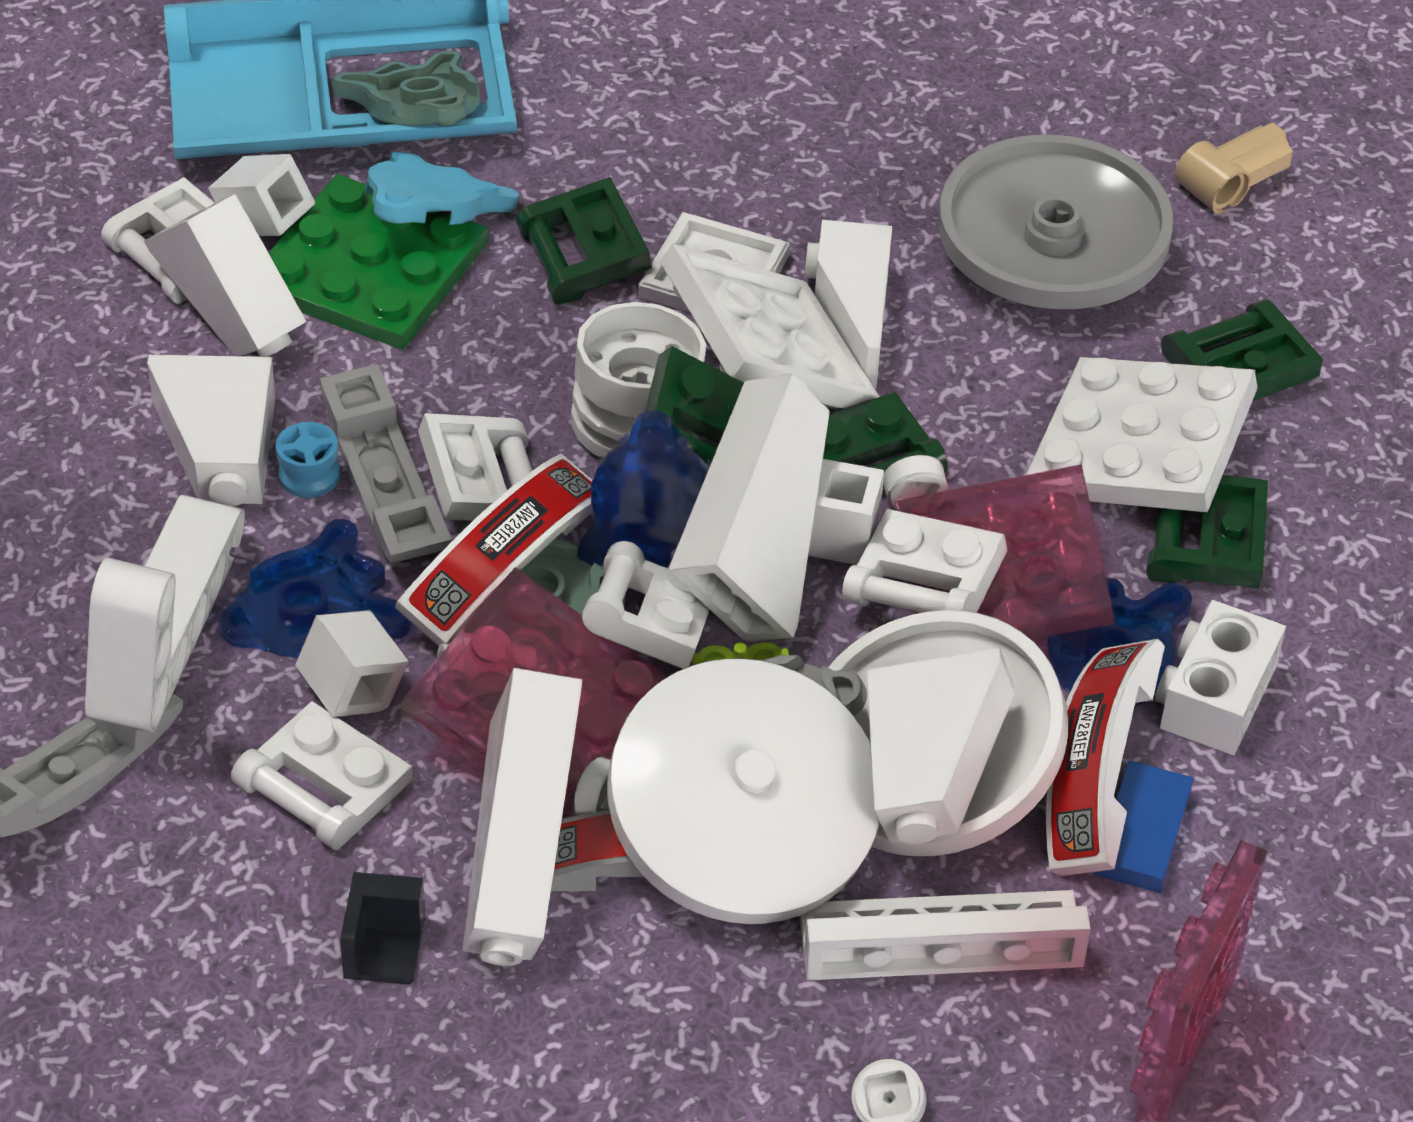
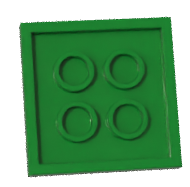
M336 174L314 199L316 203L290 227L269 252V255L301 313L403 350L488 243V227L471 221L449 225L451 214L443 211L427 212L425 223H392L382 220L374 214L373 194L366 195V184Z

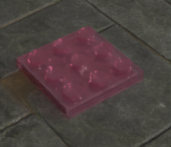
M1082 464L896 501L897 511L1004 534L1008 551L977 613L1005 622L1021 631L1029 639L1115 623ZM909 582V584L916 585V586H921V587H925V588H930V589H934V590H938V591H943V592H947V593L950 592V591L944 590V589H939V588H935V587H930V586H926V585H921V584Z
M514 567L408 692L400 709L484 770L490 721L513 668L582 679L562 814L563 819L570 817L574 812L575 792L585 768L599 757L611 760L620 731L631 711L653 687L668 677L624 645L589 631L583 623L581 614Z
M1240 840L1228 866L1219 862L1215 863L1201 897V903L1207 906L1200 918L1192 914L1188 916L1174 951V955L1180 957L1173 971L1163 968L1155 981L1147 1004V1010L1153 1013L1145 1026L1138 1047V1051L1144 1054L1137 1066L1130 1086V1092L1140 1096L1134 1122L1168 1121L1239 974L1268 850Z

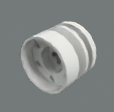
M630 302L606 307L592 314L580 327L576 347L575 383L570 424L577 440L592 454L616 464H624L637 425H642L659 354L673 346L703 362L705 361L706 342L699 327L682 313L662 305ZM675 423L676 428L688 434L696 435L695 432Z

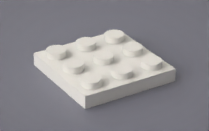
M672 243L660 260L661 265L673 283V292L686 304L703 338L710 344L719 359L722 372L742 382L793 373L807 384L809 390L826 408L835 411L879 397L806 281Z
M1080 357L1025 476L1028 493L1047 498L1208 512L1258 389L1255 370L1226 368L1222 366L1211 367Z

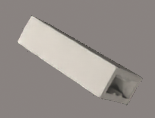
M793 373L744 382L668 568V571L741 639L750 642L793 638L798 627L830 411L813 395L807 384Z
M513 668L490 721L462 951L478 953L483 961L494 965L512 966L520 964L522 960H532L544 939L582 679Z

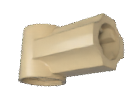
M1272 122L1266 126L1260 125L1218 147L1205 140L1197 142L1178 161L1174 171L1175 179L1215 214H1221L1225 212L1221 208L1228 204L1231 207L1238 205L1247 194L1250 186L1290 167L1293 150L1287 142L1286 132Z

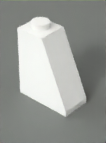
M236 194L197 211L144 240L149 252L226 347L236 356H243L257 351L260 357H268L290 345L293 341L288 332L306 322Z
M149 355L147 365L153 405L197 498L232 507L240 504H262L276 400L272 357Z
M1000 647L867 670L874 811L890 844L899 842L914 845L924 844L934 840L937 836L958 833L1015 694L1014 682Z

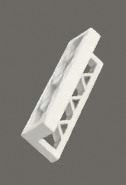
M1073 890L827 901L814 910L799 916L806 980L1084 967L1091 930L1087 906H1076Z

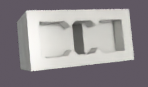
M1212 600L1201 623L1191 620L1185 629L1178 650V657L1183 658L1179 667L1168 665L1162 675L1155 696L1156 702L1164 704L1160 729L1235 755L1277 667L1286 626Z

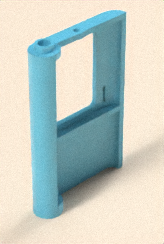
M220 0L164 5L175 160L329 147H357L379 143L517 132L516 114L499 25L509 23L508 0ZM473 47L479 51L487 100L479 104L477 109L471 114L458 120L455 125L441 126L435 123L400 125L380 121L370 115V113L338 115L331 110L326 62L332 57Z

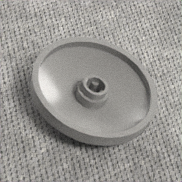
M1050 134L1027 135L1005 139L990 144L969 155L959 163L946 180L941 194L938 217L940 239L946 253L956 267L977 285L1002 298L1020 304L1064 310L1083 309L1109 304L1123 299L1144 287L1157 275L1167 259L1174 224L1173 210L1166 191L1153 174L1139 162L1119 150L1092 140Z

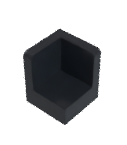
M353 872L340 937L343 979L410 984L414 981L426 917L423 878Z

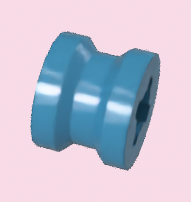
M300 422L290 425L280 433L276 439V457L280 463L278 476L283 489L291 495L301 498H315L325 495L334 489L340 480V464L337 461L338 439L334 431L320 423Z

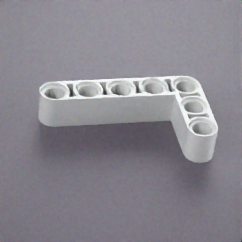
M180 495L145 566L109 557L104 558L96 574L90 599L85 715L87 717L151 733L156 730L227 577L234 557L229 556L231 548L239 547L245 522L244 509Z

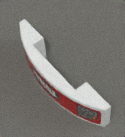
M562 453L549 459L519 480L475 518L399 598L395 608L438 646L451 643L485 611L490 598L558 535L563 533L567 536L605 501L608 493Z
M1159 639L1101 649L1083 668L1067 698L1068 739L1060 769L1047 790L1046 800L1047 852L1049 870L1053 874L1066 876L1115 868L1127 811L1114 798V793L1135 703L1153 700L1165 648Z

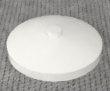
M953 610L923 612L896 619L865 634L845 649L828 667L834 671L849 670L855 672L862 679L867 689V701L863 709L854 718L863 729L870 744L868 669L1000 647L1014 682L1015 694L958 833L937 836L934 840L924 844L914 845L903 842L890 844L881 823H879L875 839L871 845L872 848L893 854L920 857L963 851L985 843L1004 833L1025 817L1043 798L1053 783L1065 754L1068 739L1067 706L1052 665L1038 646L1021 631L1005 622L979 613Z
M723 659L693 665L674 673L653 687L637 703L627 717L611 755L607 782L608 805L612 823L626 854L640 873L661 893L677 904L709 918L731 923L766 924L791 919L814 910L842 890L854 876L871 848L880 823L874 811L871 744L863 729L851 712L824 687L796 671L776 664L749 659Z

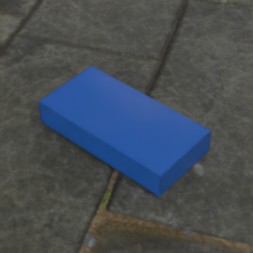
M1129 760L1116 798L1127 811L1115 868L1112 870L1096 871L1094 875L1161 893L1190 797L1194 777Z

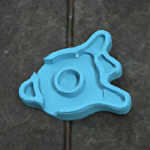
M402 151L392 152L390 161L380 162L370 167L365 188L366 195L373 194L372 203L375 216L392 223H425L427 212L451 211L449 225L461 224L473 220L477 215L483 213L513 212L517 208L519 193L514 189L475 179L461 168L432 165L416 154Z

